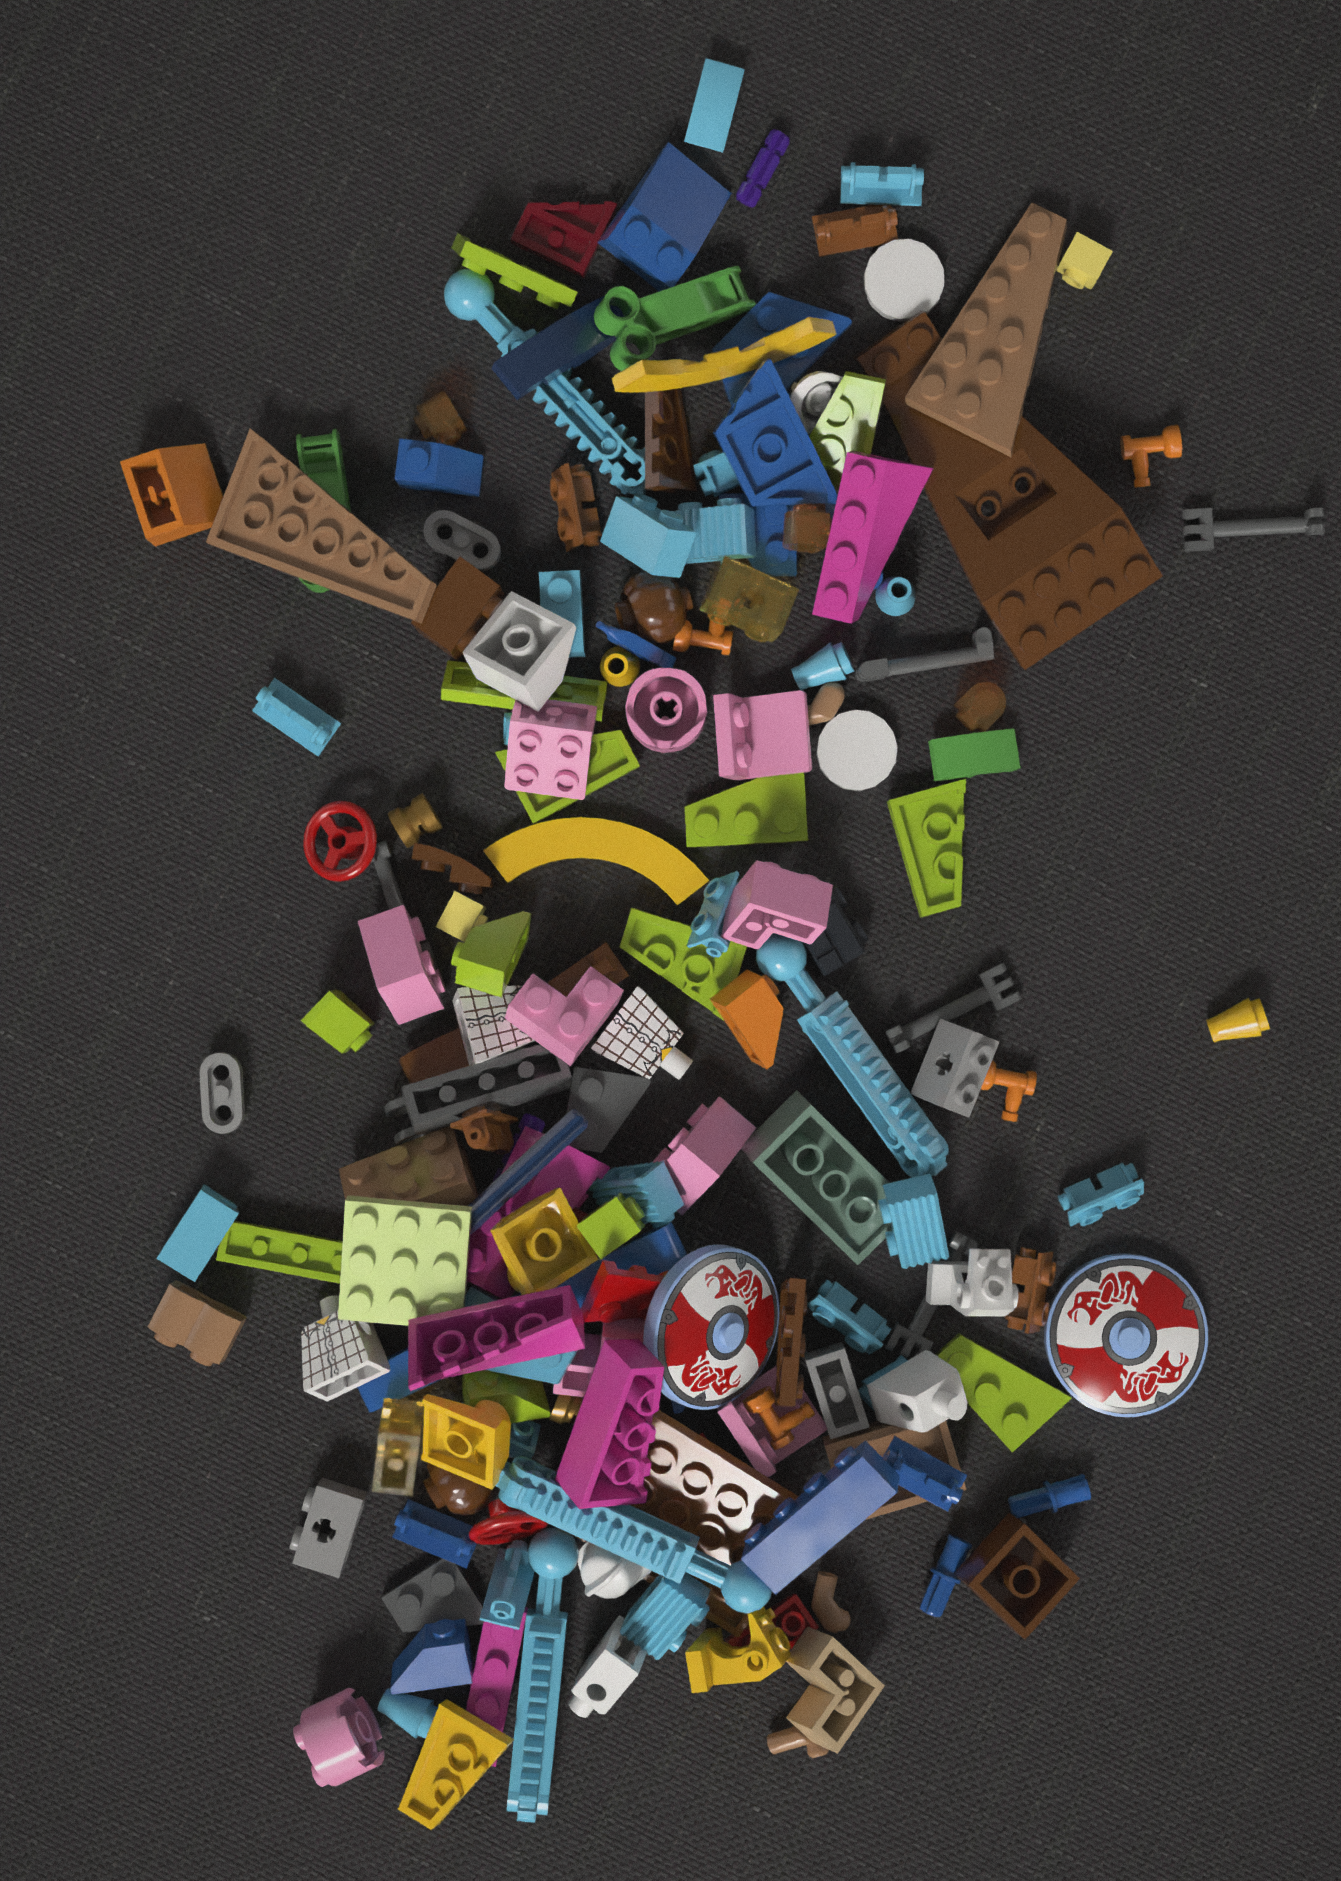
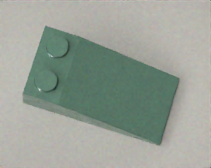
M797 1090L742 1146V1151L752 1163L857 1265L885 1239V1232L892 1231L891 1223H883L878 1200L885 1199L883 1185L889 1182Z

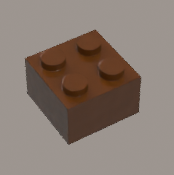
M460 556L435 589L422 624L413 620L411 624L421 635L458 661L463 655L462 652L501 605L505 595L500 585Z
M1010 1513L1003 1518L954 1572L1009 1628L1024 1640L1080 1579L1025 1523Z

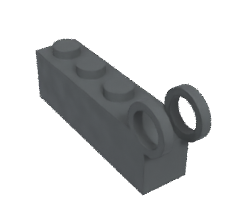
M539 1044L402 1086L403 1097L387 1103L384 1106L387 1117L409 1115L412 1127L397 1133L393 1137L395 1145L398 1146L436 1130L449 1127L451 1123L463 1119V1112L474 1107L485 1106L486 1109L500 1111L568 1090L571 1086L572 1075L567 1063Z

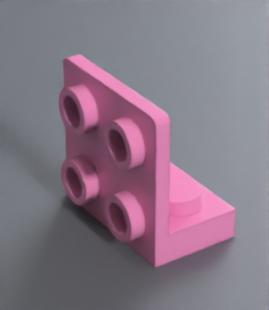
M799 690L745 698L729 693L713 695L720 777L744 780L804 773L812 770L806 692Z
M548 699L539 712L515 700L509 726L504 787L507 790L583 800L586 794L590 749L597 706Z
M776 1366L760 1375L749 1389L737 1399L717 1408L719 1415L755 1470L767 1477L777 1472L775 1464L827 1430L824 1420L803 1390L802 1399H796V1406H774L775 1401L772 1406L780 1418L788 1412L800 1408V1405L807 1401L813 1409L815 1416L810 1419L806 1418L801 1424L791 1430L795 1437L791 1443L778 1450L772 1448L770 1444L772 1438L758 1413H749L742 1401L753 1392L765 1386H771L775 1393Z

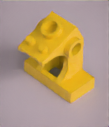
M763 1606L760 1610L747 1614L751 1632L750 1645L736 1647L724 1642L721 1627L708 1628L702 1632L685 1652L692 1693L708 1692L713 1685L761 1681L784 1665L791 1655L789 1651L790 1644L784 1631L779 1627L776 1628L771 1619L775 1618V1614L771 1608L765 1610Z

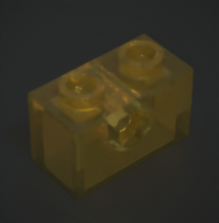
M725 556L713 573L699 610L707 613L708 618L717 624L724 626L732 624L745 630V635L755 641L773 642L784 629L799 589ZM744 597L751 600L749 607H752L751 609L743 605L746 601L743 599Z
M384 1398L378 1433L372 1492L413 1496L424 1404L422 1402Z

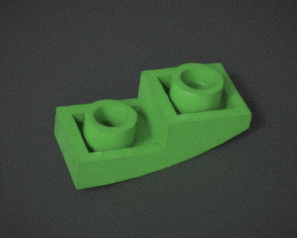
M1014 729L970 733L928 741L934 781L971 778L978 774L1012 772L1021 768Z

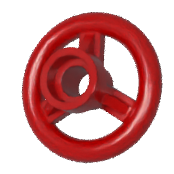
M348 801L331 802L318 809L310 818L303 839L305 857L311 868L321 877L337 882L347 881L360 875L371 863L377 846L376 829L371 817L359 805ZM336 813L352 815L359 821L363 831L354 827L338 826L331 815ZM320 825L329 836L328 846L330 849L324 863L317 854L315 844ZM345 836L346 843L342 847V839ZM342 858L350 860L359 858L348 868L336 869Z
M497 1499L488 1504L490 1518L475 1524L469 1531V1538L481 1545L508 1543L535 1535L545 1529L548 1523L523 1511L509 1507L500 1499Z

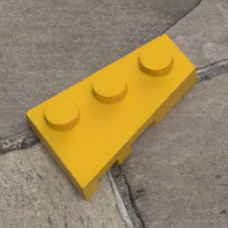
M446 1699L438 1706L398 1810L432 1830L441 1823L514 1739Z

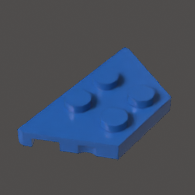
M768 292L712 349V353L737 346L739 351L763 337L783 330L807 317L833 321L837 335L800 353L773 363L787 391L852 325V321L846 316ZM757 369L722 379L723 387L731 405Z
M768 358L758 367L713 433L751 506L836 504L838 497L836 490L772 360Z

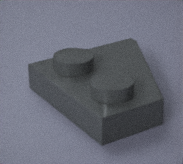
M574 1066L567 1113L572 1109L578 1110L588 1121V1126L569 1146L575 1149L602 1153L649 1087L651 1078Z
M439 1558L401 1582L381 1597L402 1632L420 1631L425 1624L435 1623L443 1619H466L467 1626L479 1625L484 1622L479 1620L484 1603L461 1566Z

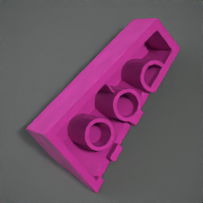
M858 451L847 452L812 615L851 624L859 620L934 468Z
M525 1126L501 1174L545 1134ZM568 1145L470 1236L467 1283L500 1299L510 1298L515 1290L508 1281V1268L490 1230L503 1217L530 1200L555 1188H561L571 1209L574 1207L579 1209L589 1196L586 1191L597 1177L602 1180L610 1167Z
M571 1286L553 1288L408 1319V1387L410 1391L443 1378L585 1349L583 1314Z
M639 1339L604 1340L558 1468L555 1481L579 1509L646 1503L648 1491L643 1485L644 1478L650 1475L652 1462L647 1456L649 1443L655 1441L656 1428L652 1425L653 1414L659 1411L664 1366Z

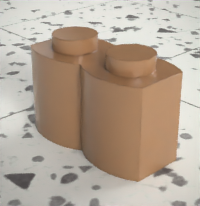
M176 1280L169 1284L148 1328L155 1332L154 1338L160 1343L173 1348L177 1344L182 1345L191 1351L189 1356L193 1360L205 1366H212L213 1363L220 1365L226 1360L247 1317Z

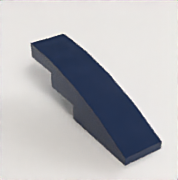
M605 296L558 320L494 362L492 370L517 401L543 382L547 385L569 368L576 369L616 340L615 336L606 335L601 332L594 321L595 309ZM609 305L613 314L624 317L621 309L617 306Z

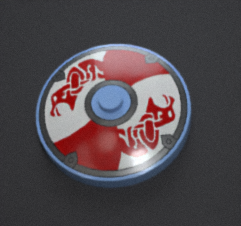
M709 1245L687 1254L668 1271L651 1300L643 1335V1344L664 1366L661 1392L665 1396L693 1409L709 1410L719 1408L730 1401H734L756 1381L771 1355L779 1324V1301L771 1274L756 1256L728 1245Z
M1118 1253L1105 1255L1083 1264L1061 1283L1049 1304L1048 1319L1044 1326V1343L1054 1374L1075 1399L1103 1414L1118 1417H1137L1166 1408L1184 1395L1199 1375L1206 1357L1208 1326L1203 1306L1197 1294L1179 1273L1162 1262L1147 1256Z

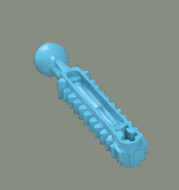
M470 269L459 270L450 276L445 285V304L449 311L457 318L467 321L477 320L498 343L497 347L503 353L502 356L539 333L535 329L524 332L515 326L493 303L495 296L494 288L487 275H481ZM569 368L547 385L543 382L535 388L537 391L533 400L538 404L548 401L544 412L549 416L557 412L559 413L555 424L560 428L568 424L570 425L566 436L570 439L578 436L581 437L577 448L581 451L591 448L588 459L592 463L603 460L599 471L604 475L611 472L612 478L610 483L613 486H617L621 489V493L625 495H646V491L649 489H645V448L641 450L635 449L639 440L634 436L626 440L624 439L628 430L625 425L622 424L613 428L617 418L615 414L611 412L602 416L606 407L602 401L591 404L595 395L591 389L580 392L584 383L580 377L569 380L573 371L572 368ZM625 457L636 466L642 464L638 470L642 475L639 480L633 478L626 479L630 474L629 470L619 461Z
M772 933L760 949L756 950V962L760 971L771 980L785 981L807 1011L797 1019L803 1028V1032L809 1036L895 1156L903 1171L912 1178L926 1174L936 1176L947 1166L945 1156L948 1154L949 1148L945 1139L935 1129L848 1007L849 1003L847 1000H843L838 992L825 998L804 968L807 960V951L803 942Z
M515 1457L512 1464L506 1462L504 1469L501 1471L499 1481L495 1486L500 1489L498 1497L509 1507L523 1511L679 1584L685 1572L721 1588L726 1604L735 1611L748 1614L760 1610L771 1598L772 1590L742 1560L729 1565L696 1550L699 1536L631 1505L579 1509L555 1481L557 1472L527 1457Z
M557 1527L545 1528L536 1533L528 1547V1561L532 1569L539 1574L536 1608L528 1609L526 1614L507 1811L517 1812V1821L535 1823L536 1815H548L568 1618L567 1612H560L563 1577L570 1574L579 1558L578 1545L574 1537Z

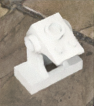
M970 1248L969 1262L932 1261L931 1264L928 1263L926 1302L930 1305H951L965 1316L1008 1315L1018 1304V1289L1016 1284H1012L1010 1249ZM962 1273H968L965 1283L963 1281Z

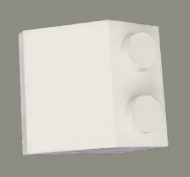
M511 591L462 653L476 679L539 712L563 681L576 626L574 623Z

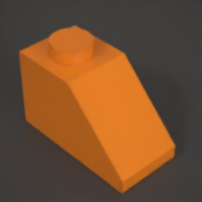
M745 970L711 997L710 1000L750 1060L768 1069L774 1064L784 1008L776 997L779 994L777 986L766 974L760 976L750 970Z

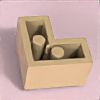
M807 1627L791 1649V1655L786 1662L810 1685L786 1718L813 1743L838 1754L885 1685L833 1636Z

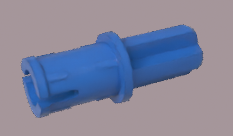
M1080 1474L1054 1483L1044 1481L1042 1488L1010 1496L1008 1504L1011 1514L1016 1518L1048 1509L1052 1513H1057V1508L1091 1500V1492L1085 1475Z
M951 1534L947 1537L948 1540L936 1567L932 1566L930 1569L933 1575L920 1603V1609L934 1617L942 1616L955 1584H960L961 1580L954 1572L963 1564L969 1550L972 1548L971 1543Z

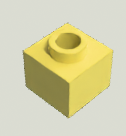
M1077 232L1061 260L1057 272L1063 274L1062 279L1069 285L1079 289H1083L1085 286L1092 290L1113 251Z
M454 891L436 927L465 942L471 928L487 923L488 917L483 915L486 907Z

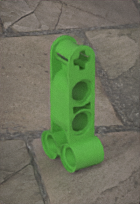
M733 266L639 299L635 292L627 287L617 286L610 289L595 309L594 321L601 332L616 337V341L610 350V357L614 366L622 371L640 360H648L658 344L735 318L751 310L756 303L753 299L750 300L739 276L741 273L740 267ZM609 305L617 306L621 309L624 317L613 314ZM629 342L637 346L640 355L630 352L626 347V343Z
M332 429V434L304 438L301 434H297L296 443L300 469L351 512L338 430ZM300 579L309 590L315 593H323L330 590Z

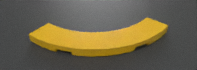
M807 317L783 330L763 337L739 351L737 346L705 354L703 356L704 360L700 362L681 359L640 360L615 374L611 379L615 392L629 393L664 391L700 385L758 369L761 363L768 358L773 363L809 349L837 335L833 321Z
M562 818L537 823L519 829L483 850L507 883L535 867L558 860L573 858L599 859L626 866L657 884L677 905L709 882L708 878L690 859L663 839L643 829L622 822L600 818Z

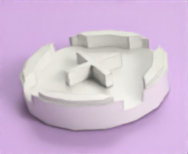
M912 239L893 240L879 247L869 259L864 273L867 299L871 307L881 316L896 322H906L920 311H925L928 314L938 303L944 287V268L937 254L924 243Z
M851 710L838 714L826 724L818 738L816 755L820 769L831 782L842 789L862 791L875 787L888 777L896 763L898 747L894 732L884 719L869 711Z

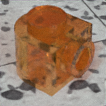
M444 390L416 406L420 414L413 419L425 439L433 435L437 443L452 446L459 441L461 434L467 431Z
M794 505L792 511L784 513L782 547L791 551L817 553L826 548L833 518H830V513L817 512V507L813 505Z
M990 682L978 683L954 704L959 710L956 717L971 732L976 728L980 732H985L1004 712L1006 706L1005 695L996 684Z

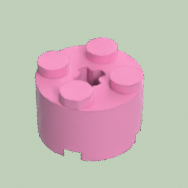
M656 668L645 672L632 684L627 695L625 712L632 734L642 745L657 752L669 753L688 747L699 737L706 722L707 702L701 685L689 673L674 668ZM663 702L669 705L673 702L676 704L673 709L675 717L669 719L667 716L661 719L657 717L659 713L658 703Z
M347 1688L304 1709L301 1713L300 1724L293 1728L296 1743L302 1750L306 1749L312 1763V1775L316 1783L321 1787L328 1784L338 1786L380 1766L384 1761V1750L377 1752L376 1741L382 1738V1734L376 1717L363 1697L354 1699L351 1696L355 1691L352 1688Z

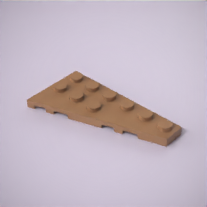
M1034 203L1030 204L905 396L906 405L1012 458L1015 445L1014 440L1018 424H1020L1027 387L1030 383L1043 329V320L1046 308L1048 309L1051 287L1067 230V219Z
M249 429L206 543L422 624L437 585L262 436Z

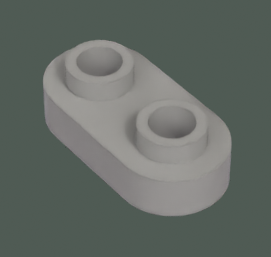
M436 511L427 518L424 524V536L431 548L455 561L461 556L479 571H487L493 568L500 559L501 547L498 539L492 532L451 511ZM444 526L452 528L453 531L451 537L446 540L438 537L439 529ZM478 545L488 547V554L483 558L474 556V549Z
M226 1052L214 1053L208 1056L200 1067L202 1118L205 1125L211 1131L225 1134L236 1130L242 1124L245 1117L243 1070L240 1061L234 1055ZM219 1065H225L229 1069V1076L225 1080L219 1079L216 1075V1069ZM222 1105H226L231 1109L232 1114L228 1120L221 1119L218 1114V1110Z

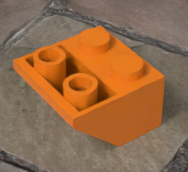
M205 443L158 448L120 461L145 538L155 547L212 527L223 499V493Z

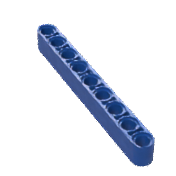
M672 1222L623 1243L603 1259L597 1256V1261L555 1288L570 1285L581 1308L603 1260L615 1262L617 1269L629 1270L632 1265L646 1267L648 1274L658 1275L664 1271H669L687 1253ZM519 1293L512 1297L521 1296L522 1294ZM408 1347L387 1356L391 1369L390 1372L357 1387L369 1413L437 1382L434 1381L410 1391L408 1387Z

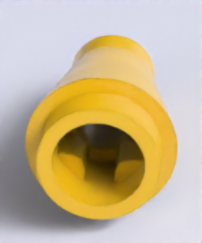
M617 646L609 649L603 655L600 662V671L603 678L609 684L623 687L631 684L639 675L640 661L637 656ZM620 658L624 662V669L621 673L615 674L611 668V663L613 660Z
M1247 998L1217 1016L1206 1020L1214 1043L1221 1040L1261 1036L1262 1031L1270 1029L1260 998L1252 1001Z

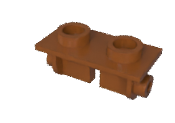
M869 205L812 216L819 257L884 245L893 240H898L896 225H898L896 209L892 208V205Z
M565 463L551 473L550 493L552 499L557 501L559 512L557 529L559 537L565 543L566 552H570L581 544L584 547L599 545L598 537L602 536L597 508H582V503L595 500L590 472L585 470L584 464L570 467L569 463Z
M479 1106L463 1112V1119L450 1124L451 1128L464 1132L470 1147L486 1151L491 1150V1152L505 1155L514 1146V1139L509 1125L518 1122V1117L503 1114L501 1111L489 1110L485 1106Z
M1021 1247L1020 1254H1015L1012 1283L1025 1285L1024 1293L1018 1291L1017 1307L1004 1316V1318L1008 1320V1328L1023 1330L1024 1324H1026L1025 1333L1030 1334L1040 1332V1327L1045 1326L1047 1322L1049 1303L1045 1302L1047 1287L1052 1286L1055 1279L1056 1263L1052 1262L1053 1252L1051 1251L1039 1252L1037 1258V1250Z

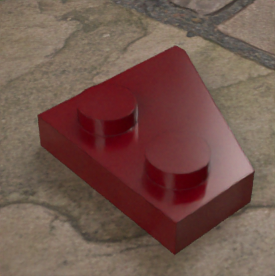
M604 201V204L580 205L579 202H563L559 205H551L547 202L528 203L510 239L511 243L584 278L600 246L597 242L610 225L617 211V204L612 201Z

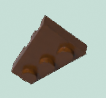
M681 388L645 392V489L679 495L698 492Z
M789 1278L780 1284L774 1406L794 1407L796 1406V1399H802L804 1377L803 1374H798L799 1358H803L805 1354L806 1340L805 1333H802L803 1316L805 1317L807 1312L806 1279Z

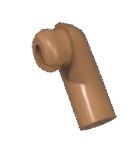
M838 682L824 684L811 705H807L809 726L827 722L834 718L845 697L841 684Z
M819 1571L811 1608L824 1629L832 1633L845 1631L850 1625V1615L848 1611L839 1608L833 1600L838 1576Z
M795 1726L767 1735V1744L772 1754L805 1745L807 1746L808 1756L811 1758L820 1757L829 1752L828 1749L809 1740Z

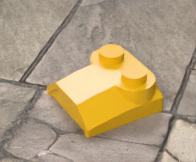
M555 1188L530 1200L500 1219L490 1230L508 1268V1281L512 1288L522 1295L553 1289L598 1260L593 1248L577 1228L579 1222L561 1188Z
M426 1394L422 1401V1404H424V1427L421 1460L492 1490L498 1483L501 1471L504 1469L509 1457L511 1421L505 1408L491 1400H481L472 1407Z

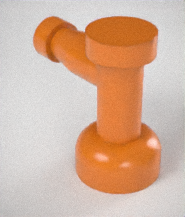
M1178 425L1165 427L1162 434L1157 436L1131 439L1130 435H1125L1120 438L1123 460L1132 459V468L1135 475L1134 488L1151 486L1150 478H1148V453L1163 451L1164 455L1168 458H1179L1182 456V439Z
M713 600V612L708 632L692 629V624L686 620L681 631L675 636L673 651L685 652L692 645L721 650L722 655H729L733 631L725 630L726 612L728 611L729 603L723 600Z
M992 1060L980 1090H989L993 1084L1008 1087L1005 1098V1110L1002 1111L1001 1118L1017 1122L1019 1114L1017 1111L1023 1094L1033 1095L1037 1073L1027 1070L1026 1074L998 1069L996 1063Z
M765 1386L747 1396L742 1402L749 1413H758L772 1438L770 1441L772 1448L778 1450L795 1439L791 1430L801 1424L806 1418L810 1419L815 1416V1413L806 1401L800 1405V1408L790 1411L779 1418L772 1406L775 1401V1393L771 1386Z

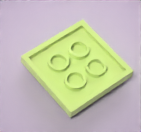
M348 1195L345 1200L338 1319L408 1326V1319L464 1308L472 1207Z

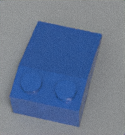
M668 142L597 243L659 292L674 287L698 253L732 193Z

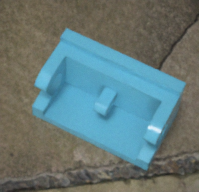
M204 1184L156 1259L195 1282L238 1216L237 1206Z

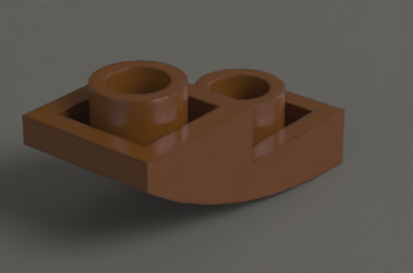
M414 843L412 859L422 861L421 869L445 872L446 865L452 866L450 881L459 883L458 891L482 895L483 887L493 888L494 880L472 863L447 851Z
M460 1028L418 1047L399 1059L410 1084L469 1066Z

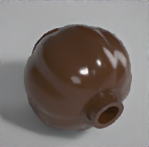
M646 571L635 574L629 579L620 592L621 601L615 603V613L620 628L641 637L656 647L665 645L675 639V636L685 625L687 611L693 608L692 599L686 586L679 588L671 577L651 575Z
M427 1462L430 1477L423 1480V1483L438 1509L447 1505L452 1514L473 1515L483 1510L493 1499L496 1486L491 1490Z

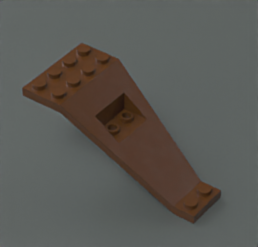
M920 311L855 356V359L865 375L886 379L881 403L910 462L934 468L924 486V490L979 602L1021 668L1026 670L1163 577L1122 508L1023 416H1021L1020 424H1018L1011 458L906 405L905 396L942 341L925 311ZM1020 477H1025L1027 479L1026 488L1022 491H1017L1015 488L1016 480ZM991 500L993 503L992 511L989 514L983 515L981 505L983 502Z

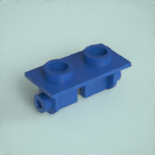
M894 1435L882 1458L900 1475L899 1486L948 1512L952 1503L957 1504L963 1494L961 1486L967 1474Z
M409 1499L404 1510H400L394 1525L397 1527L392 1538L467 1569L477 1543L469 1538V1531L473 1527L472 1525Z

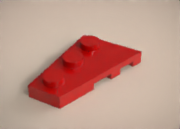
M603 1260L580 1308L584 1322L601 1321L603 1323H611L621 1319L633 1318L646 1320L654 1293L668 1273V1270L654 1275L648 1274L644 1266L632 1265L629 1270L617 1269L615 1262Z

